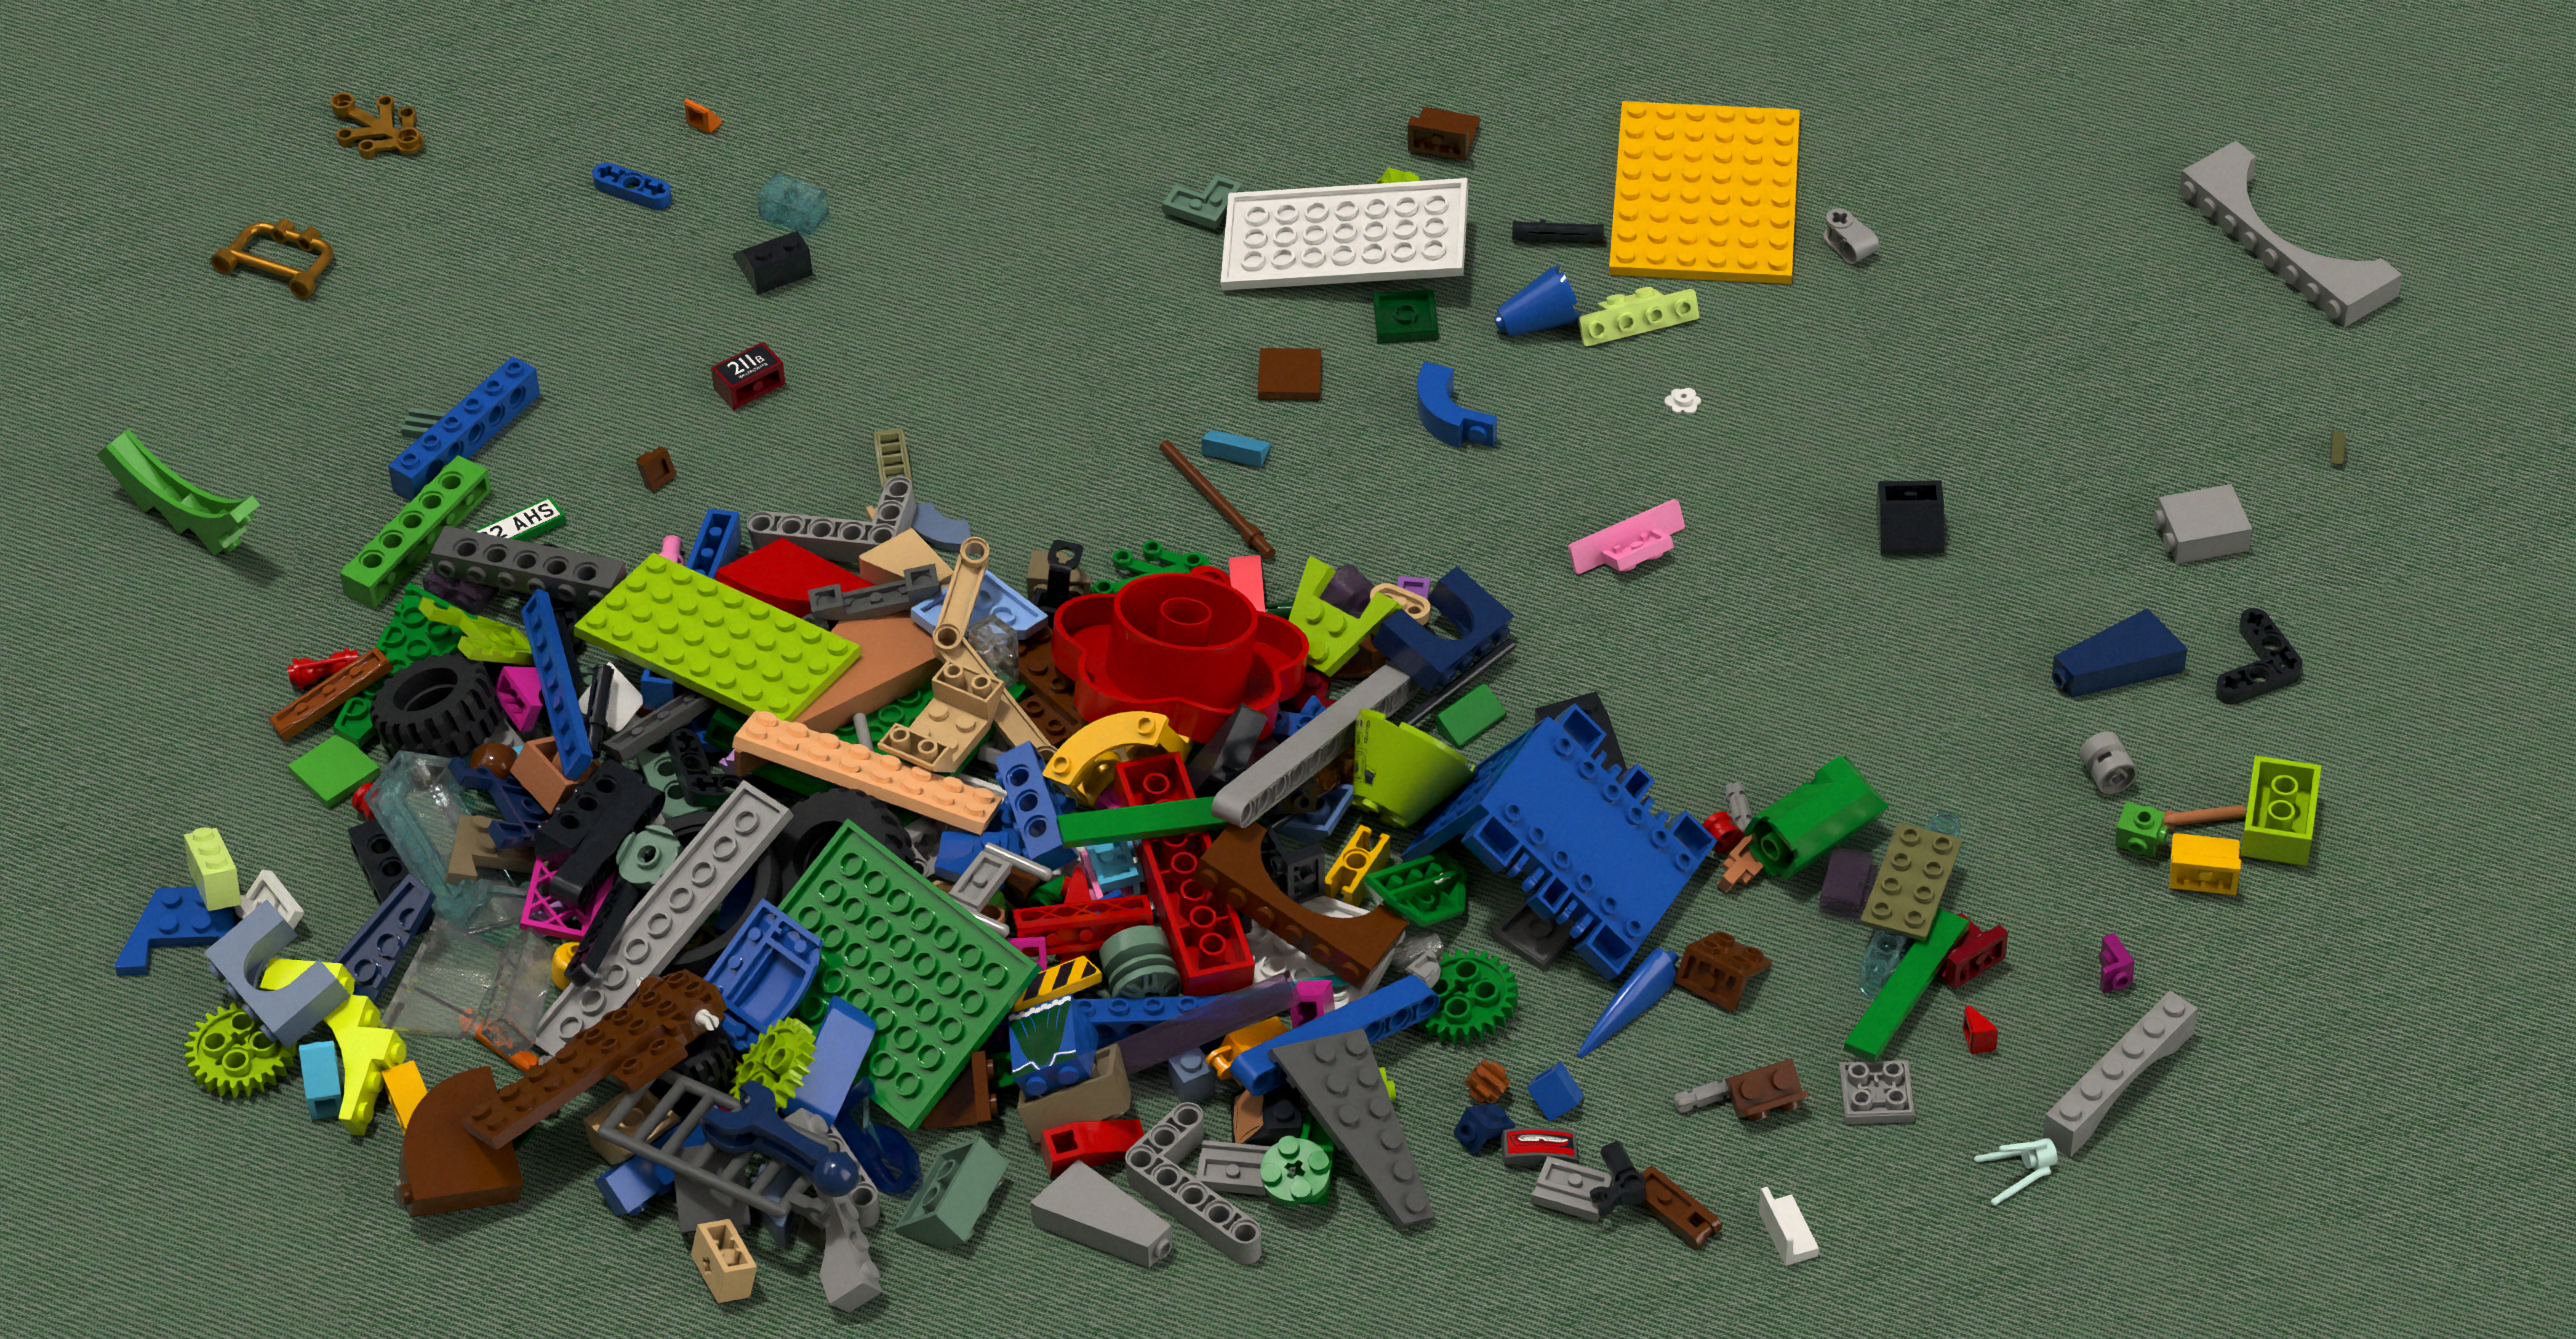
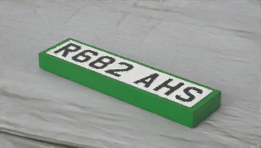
M549 496L483 526L474 532L525 542L566 523V517L552 497Z

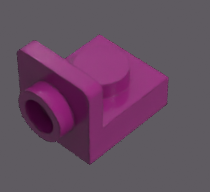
M2115 933L2102 937L2101 952L2099 953V961L2102 966L2099 988L2103 993L2114 989L2120 990L2132 983L2135 961Z

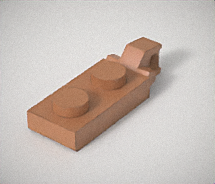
M1752 835L1745 836L1730 852L1722 865L1727 871L1716 885L1725 893L1737 881L1743 885L1748 881L1750 882L1763 869V865L1757 862L1750 853L1749 845L1753 843Z

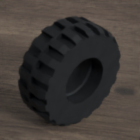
M845 788L829 789L827 793L823 791L810 795V798L804 802L799 801L792 807L793 818L770 844L779 863L782 875L780 903L847 818L912 867L914 864V852L910 849L912 841L909 832L904 829V824L878 799L858 789H848V791Z

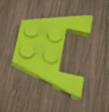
M1309 556L1288 621L1300 628L1309 641L1307 665L1331 677L1360 650L1359 644L1370 634L1376 635L1381 624L1391 614L1403 608V606L1377 591L1361 617L1356 619L1319 599L1336 570L1322 561Z
M422 597L418 609L429 620L457 626L467 635V637L461 636L457 648L468 659L512 663L519 666L535 665L529 640L517 628L482 616H478L477 620L471 619L463 611L449 606L447 610L439 609L434 605V600Z

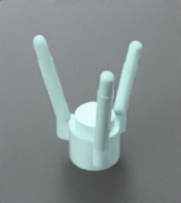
M2049 1138L2034 1142L2002 1145L1999 1147V1152L1975 1156L1974 1161L1977 1163L2021 1156L2025 1167L2035 1170L1991 1200L1993 1206L2006 1200L2038 1178L2051 1174L2049 1166L2056 1165L2058 1158L2056 1148Z

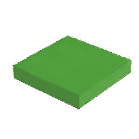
M338 735L332 736L288 765L289 773L328 809L358 790L364 784L381 775L380 767L355 744Z

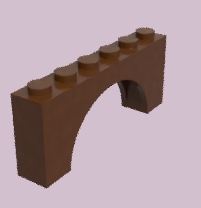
M1255 821L1246 828L1229 823L1201 856L1191 879L1313 959L1316 963L1321 964L1342 978L1345 982L1361 990L1397 945L1408 922L1381 904L1365 915L1352 918L1330 917L1302 907L1287 897L1273 883L1264 868L1261 859V843L1267 829Z

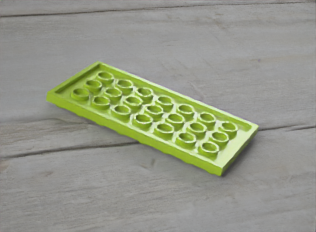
M654 552L573 626L575 636L748 716H751L755 710L759 712L767 711L775 714L781 721L788 722L793 721L861 656L860 645Z

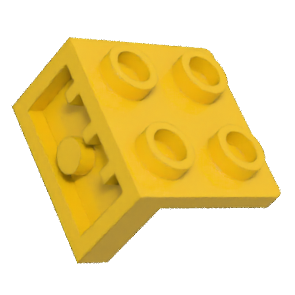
M2174 833L2171 847L2169 888L2236 895L2241 867V859H2239L2240 841Z

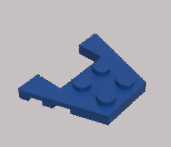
M197 887L156 888L115 963L117 976L147 975L151 947L213 945L236 926L231 908L227 907L208 911Z

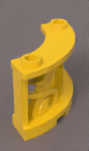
M1145 711L1117 713L1096 720L1073 734L1053 755L1043 771V776L1050 779L1066 793L1065 796L1076 799V802L1097 810L1096 798L1113 786L1115 763L1179 751L1185 764L1194 741L1172 730L1167 725L1169 719L1165 715Z

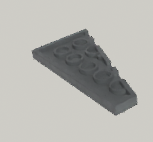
M1364 1028L1271 1048L1267 1053L1273 1063L1277 1062L1287 1074L1286 1080L1293 1089L1297 1088L1308 1102L1307 1108L1338 1149L1346 1152L1354 1163L1352 1167L1359 1177L1362 1175L1365 1177L1375 1191V1198L1397 1227L1403 1229L1431 1222L1435 1217Z

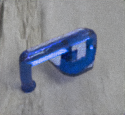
M862 1077L861 1081L848 1091L833 1125L876 1187L892 1194L904 1193L921 1177L919 1156L906 1138L896 1129L890 1126L870 1124L864 1129L863 1133L849 1115V1112L867 1095L872 1096L875 1093L872 1081L868 1077ZM883 1158L903 1172L897 1179L894 1178L881 1161Z

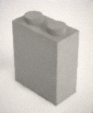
M2232 484L2159 497L2157 511L2153 512L2154 525L2157 530L2161 529L2165 550L2171 552L2176 564L2249 551L2252 527Z

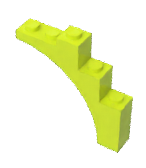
M271 958L260 985L261 990L274 991L287 986L316 961ZM322 962L351 995L321 1020L333 1030L341 1048L345 1068L344 1097L338 1119L352 1135L364 1136L368 1123L371 1122L374 1115V1105L378 1093L382 1091L384 1086L381 1071L388 1068L391 1069V1067L403 1063L406 1058L407 1045L394 1029L378 1028L381 1012L368 996L352 995L355 979L343 964Z

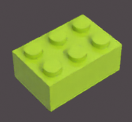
M2255 755L2240 856L2307 866L2322 765Z

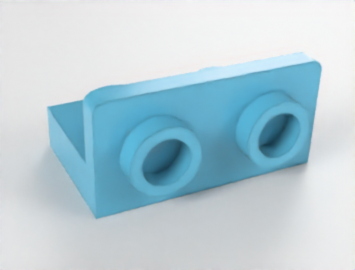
M1132 841L1084 846L1102 893L1131 886L1135 896L1141 895L1140 882L1145 881L1144 873L1140 862L1134 863L1133 857L1136 855Z

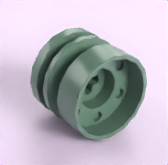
M1139 925L1124 929L1107 939L1099 950L1100 963L1104 975L1108 979L1112 998L1178 997L1182 990V979L1178 973L1177 964L1173 960L1171 946L1167 935L1160 928Z

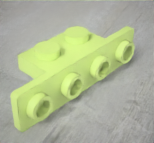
M1652 287L1637 289L1633 295L1615 294L1606 298L1607 301L1597 303L1599 312L1582 315L1578 320L1582 344L1587 347L1696 320L1699 318L1696 292L1693 289L1663 295Z

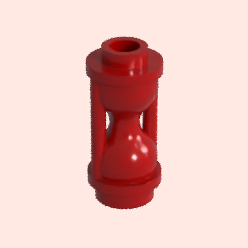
M344 648V651H337L328 659L318 661L310 658H301L299 660L292 658L293 665L287 666L290 684H297L298 690H302L303 687L315 684L318 679L331 677L359 658L357 649L349 651V648Z

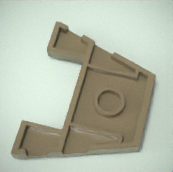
M461 814L457 823L444 881L445 883L474 887L478 877L475 866L533 874L537 855L534 854L535 845L500 850L495 845L487 829L492 820L507 822L506 820L486 818L481 815ZM548 861L543 862L550 873L558 869ZM549 883L538 887L541 896H549Z

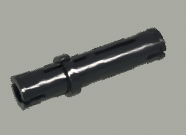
M1540 219V222L1513 221L1512 240H1539V243H1545L1546 240L1603 243L1604 224L1546 223L1545 219Z
M598 664L593 668L586 718L583 719L593 754L592 760L601 757L602 740L608 729L606 715L614 669L606 664Z

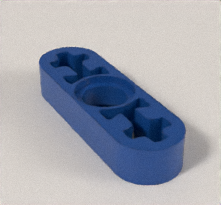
M601 163L592 171L594 186L601 192L655 210L664 209L672 202L671 188L665 181L612 163ZM628 184H639V186L634 189L625 188V186Z

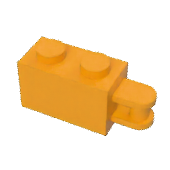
M1275 1016L1230 1032L1225 1036L1220 1048L1211 1052L1205 1062L1209 1067H1215L1220 1080L1231 1078L1233 1076L1230 1074V1066L1239 1054L1289 1030ZM1235 1079V1081L1241 1086L1242 1084L1237 1079Z

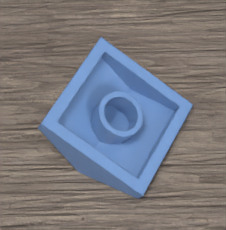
M1336 784L1329 792L1317 800L1315 812L1300 813L1280 828L1278 832L1306 844H1311L1330 836L1354 799L1353 785Z

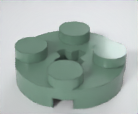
M661 825L645 826L646 831H642L639 834L633 832L621 843L616 855V864L619 866V873L622 878L630 882L636 889H651L684 851L677 837L667 827ZM655 852V857L646 863L644 860L645 856H651Z

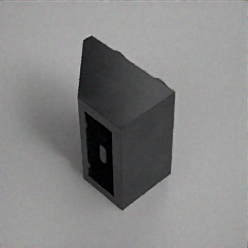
M1942 480L1878 481L1876 515L1880 554L1944 553V498Z

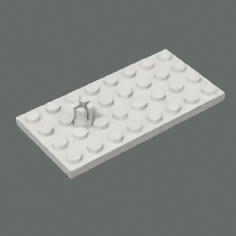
M1467 178L1229 193L1221 271L1222 290L1464 276L1469 187Z

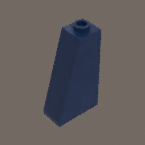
M2146 608L2055 655L2052 679L2057 687L2062 688L2073 698L2179 673L2185 669L2188 648Z

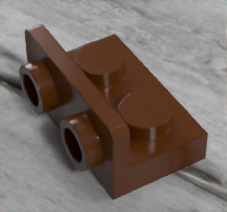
M1792 1058L1725 1079L1737 1119L1748 1116L1750 1122L1770 1116L1768 1109L1780 1106L1782 1112L1800 1107V1099L1809 1097L1808 1090L1802 1091Z

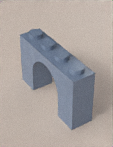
M266 900L204 953L212 961L208 968L220 982L225 979L230 982L225 988L237 1002H240L242 999L247 1002L242 1008L255 1023L260 1019L264 1022L260 1029L269 1040L274 1043L279 1039L288 1049L351 995L320 959L287 986L274 991L258 990L259 975L265 964L298 936L272 904Z

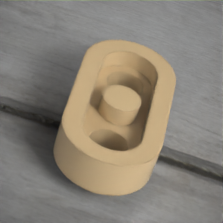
M1390 583L1379 584L1371 590L1370 601L1378 591L1402 605V609L1421 626L1429 621L1431 606L1425 597Z

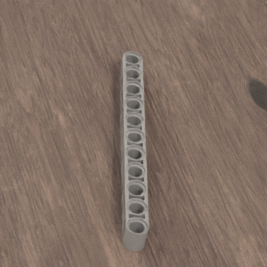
M1392 660L1223 787L1213 800L1211 807L1212 816L1241 828H1246L1355 743L1356 718L1360 709H1370L1387 715L1385 718L1387 719L1414 698L1421 686Z

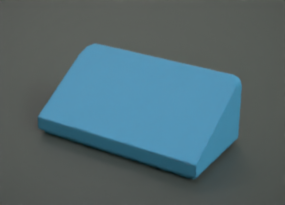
M1216 430L1209 431L1201 440L1203 455L1256 467H1262L1271 447L1269 442Z

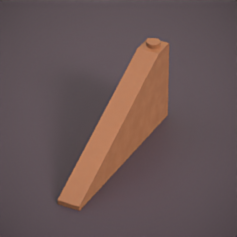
M906 609L876 618L840 620L831 632L860 645L861 656L791 722L802 723L808 729L819 733L833 732L836 728H841L853 722V716L857 713L867 715L895 701L897 697L902 698L914 692L916 687L918 689L922 688L923 684L932 680L944 665L933 654V635L910 618L911 611ZM948 638L942 639L940 641V643L945 646H950L955 643L953 640ZM739 749L734 750L735 775L740 777L772 762Z

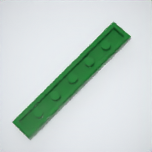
M1215 796L1057 815L1056 821L1063 849L1222 830L1229 825V822L1216 818L1211 814V807ZM1260 816L1258 819L1255 820V822H1257L1258 824H1260V821H1259V820H1260L1262 817Z
M1941 909L1937 910L1927 939L1925 941L1918 939L1915 941L1844 1042V1051L1874 1063L1877 1061L1944 965L1949 954L1955 949L1969 929V920Z

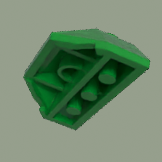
M1445 851L1367 874L1363 879L1368 899L1376 907L1379 904L1383 905L1389 911L1406 920L1409 925L1426 927L1462 915L1465 910L1467 871Z

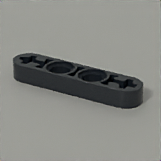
M626 879L618 882L608 892L564 972V976L577 988L584 986L596 974L639 895V891Z

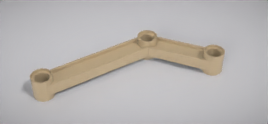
M970 537L963 541L939 619L933 632L932 651L934 656L942 661L943 664L948 659H951L997 678L965 639L989 564L988 543L980 537ZM972 553H977L981 555L982 558L978 560H971L967 556ZM948 638L953 640L955 643L950 646L942 645L940 641L942 639ZM1004 687L992 722L993 726L1012 749L1030 740L1041 753L1044 760L1050 761L1058 749L1049 743Z

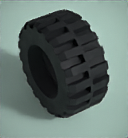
M443 653L442 656L431 655L420 662L417 660L410 663L411 666L405 669L401 668L395 672L394 677L388 678L382 684V689L376 691L371 702L370 720L389 758L401 766L419 770L422 767L432 769L440 764L448 765L453 757L464 758L469 755L471 750L483 745L484 740L492 736L495 726L499 724L502 704L484 666L478 660L468 659L461 653L457 655L453 653Z

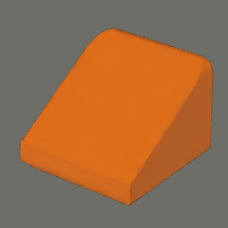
M689 99L684 100L687 124L710 134L722 123V120L710 109Z

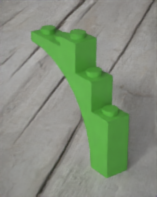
M129 429L96 454L144 513L154 506L179 535L188 528L194 532L213 556L222 550L228 554L242 543L238 537L247 531L244 526L255 518L252 511L260 506L253 495L244 499H226L198 489L165 466Z

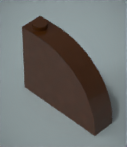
M490 1066L470 1069L447 1078L430 1090L413 1111L407 1125L399 1156V1178L401 1184L398 1187V1194L401 1205H406L409 1218L518 1202L524 1184L512 1141L496 1150L467 1132L461 1122V1119L470 1114V1111L475 1106L486 1103L498 1095Z

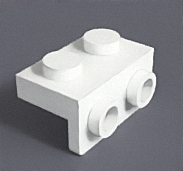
M268 870L260 872L247 894L240 895L241 905L234 906L236 914L241 919H244L264 901L268 900L293 930L305 913L276 875Z

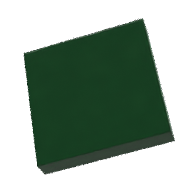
M1433 290L1373 293L1377 344L1438 340Z

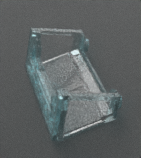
M399 750L363 798L410 874L436 895L431 907L450 938L464 939L520 924L531 881L523 882L517 888L507 870L475 866L478 875L476 882L463 879L457 885L445 883L444 881L461 814L471 815L460 798L466 786H459L448 768L452 758ZM536 888V890L541 894V896L545 898L540 888Z

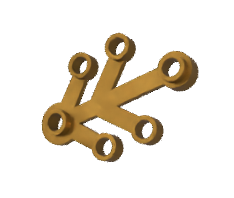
M340 92L331 98L332 112L338 118H352L367 126L355 129L341 128L336 133L338 145L341 147H350L355 143V140L366 139L358 144L360 157L371 159L377 155V151L395 149L403 154H413L424 146L422 134L414 128L417 116L413 107L406 106L398 111L400 124H402V129L398 130L393 127L392 112L395 110V104L392 96L382 95L377 98L376 104L380 113V119L357 108L354 97L350 93ZM384 136H386L387 138H389V139H386V140H379V141H373V140L367 139V138L384 137Z

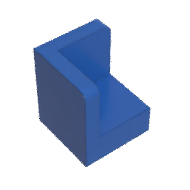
M1561 1061L1533 1077L1527 1086L1528 1091L1549 1121L1556 1119L1577 1106L1583 1097L1582 1091Z

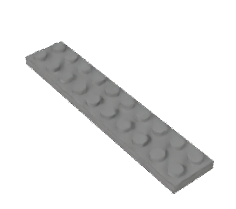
M743 780L626 917L593 978L579 988L571 982L525 1036L528 1041L547 1055L555 1057V1054L564 1048L565 1044L573 1040V1037L578 1032L594 1026L601 1021V1018L606 1013L619 1008H628L627 1003L638 994L639 989L635 983L636 980L642 981L640 977L660 975L793 818L792 812Z

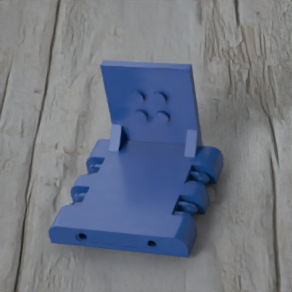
M1574 703L1558 715L1555 720L1547 716L1476 764L1477 773L1475 777L1442 802L1400 858L1404 862H1409L1424 857L1461 833L1465 835L1461 842L1493 873H1497L1505 868L1512 860V863L1505 871L1510 878L1516 876L1522 870L1527 877L1523 880L1520 887L1526 893L1537 884L1527 897L1525 903L1542 920L1550 918L1557 912L1554 920L1558 924L1564 923L1569 917L1576 921L1571 927L1569 934L1576 939L1584 930L1586 932L1578 941L1574 950L1606 981H1610L1621 973L1718 840L1686 810L1672 818L1665 826L1663 825L1670 814L1664 809L1653 817L1648 810L1653 806L1655 800L1650 795L1641 802L1640 800L1655 780L1638 763L1625 771L1617 780L1615 779L1622 771L1618 764L1615 763L1607 771L1600 765L1605 761L1607 754L1602 749L1593 757H1591V754L1607 734Z

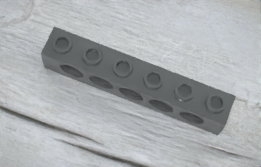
M449 526L443 527L430 552L435 575L534 594L537 589L548 592L550 598L593 607L627 577L624 561Z

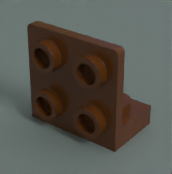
M1424 107L1419 118L1411 116L1408 122V151L1466 161L1480 124V117Z
M1714 932L1686 946L1674 982L1732 1012L1739 1006L1748 979L1770 968L1772 960L1763 956L1764 953L1757 948L1745 947L1735 942V938L1730 934Z

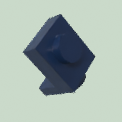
M1496 1103L1470 1106L1466 1108L1454 1130V1136L1471 1154H1479L1487 1139L1501 1137L1503 1130L1514 1129L1516 1124L1506 1115L1505 1110Z

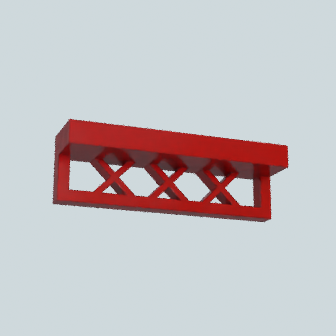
M1147 894L1013 909L1017 938L1045 937L1046 955L1098 950L1107 939L1124 929L1139 925L1153 926V912ZM1039 947L1023 948L1021 952L1027 957L1039 956Z

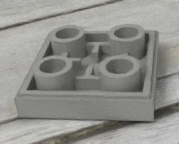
M1908 1060L1876 1061L1875 1063L1872 1061L1839 1062L1845 1124L1914 1122L1915 1112Z

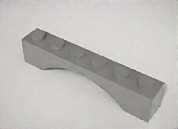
M2170 990L2045 1114L2042 1139L2049 1138L2056 1149L2071 1157L2092 1136L2100 1121L2126 1087L2156 1060L2166 1055L2174 1054L2194 1034L2198 1008Z
M800 1108L784 1119L828 1139V1126L825 1120L818 1114L815 1115ZM812 1182L818 1197L829 1201V1207L825 1212L831 1215V1220L825 1226L826 1243L819 1276L829 1304L850 1313L882 1292L878 1280L880 1277L879 1270L871 1261L868 1252L869 1242L861 1232L857 1221L859 1214L851 1203L849 1195L829 1197L820 1192Z

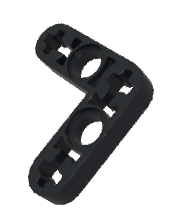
M2250 608L2243 611L2239 624L2240 634L2260 660L2225 672L2218 677L2215 695L2219 701L2231 705L2295 683L2301 677L2303 665L2301 657L2265 611L2258 608ZM2266 642H2273L2277 644L2279 648L2269 650L2265 648L2262 644ZM2254 674H2261L2265 676L2267 680L2264 682L2254 681L2250 676Z
M678 728L672 732L667 746L683 797L690 804L699 807H721L732 794L725 791L723 787L736 789L743 780L775 799L778 790L777 783L754 774H745L741 777L735 774H712L699 736L687 728ZM684 764H692L699 770H691L685 767Z

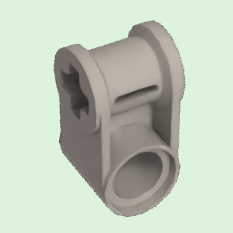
M1835 208L1827 213L1826 224L1828 228L1823 234V241L1848 264L1853 265L1878 250L1879 242L1875 233L1858 221L1849 211Z

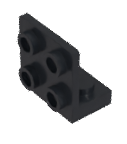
M1260 819V825L1267 829L1261 843V859L1273 883L1297 904H1302L1325 895V857L1321 845L1316 843L1287 853L1268 819Z

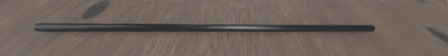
M1507 638L1395 725L1399 727L1401 722H1404L1414 727L1516 648L1514 641ZM1355 755L1318 783L1317 800L1354 772ZM1300 813L1275 815L1269 820V823L1276 832ZM1153 908V925L1159 922L1155 908ZM1099 950L1089 957V961L1097 968L1101 966Z

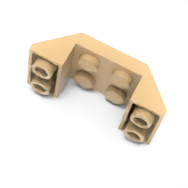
M948 659L931 680L933 699L909 728L895 723L877 744L878 749L933 772H955L990 730L1005 687L1004 681Z

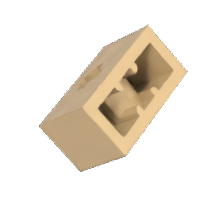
M725 1219L697 1224L691 1256L717 1303L750 1297L757 1266L731 1220Z

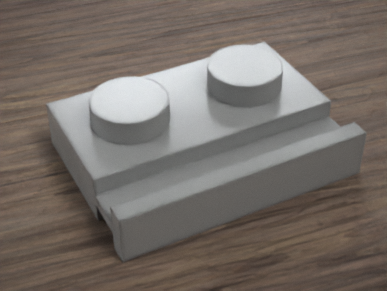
M1203 1140L1196 1179L1214 1191L1265 1195L1266 1191L1261 1182L1260 1165L1263 1156L1270 1146Z
M1547 1156L1536 1182L1535 1190L1531 1194V1203L1598 1222L1597 1205L1604 1203L1605 1200H1598L1592 1203L1590 1191L1599 1186L1611 1187L1612 1183H1614V1178L1612 1174Z

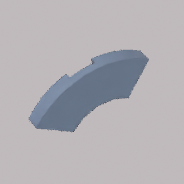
M932 502L917 504L911 524L916 533L924 540L933 543L936 548L960 551L963 541L971 537L968 520H953L944 517L936 511Z

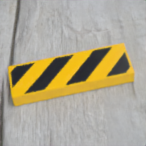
M1084 955L1039 972L1009 1011L1015 1013L1102 982V972Z

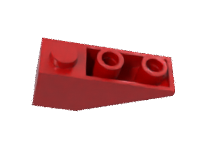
M1139 1119L1074 1122L1043 1130L1040 1150L1049 1177L1052 1178L1061 1175L1078 1159L1089 1167L1123 1159L1129 1148L1144 1136V1132Z

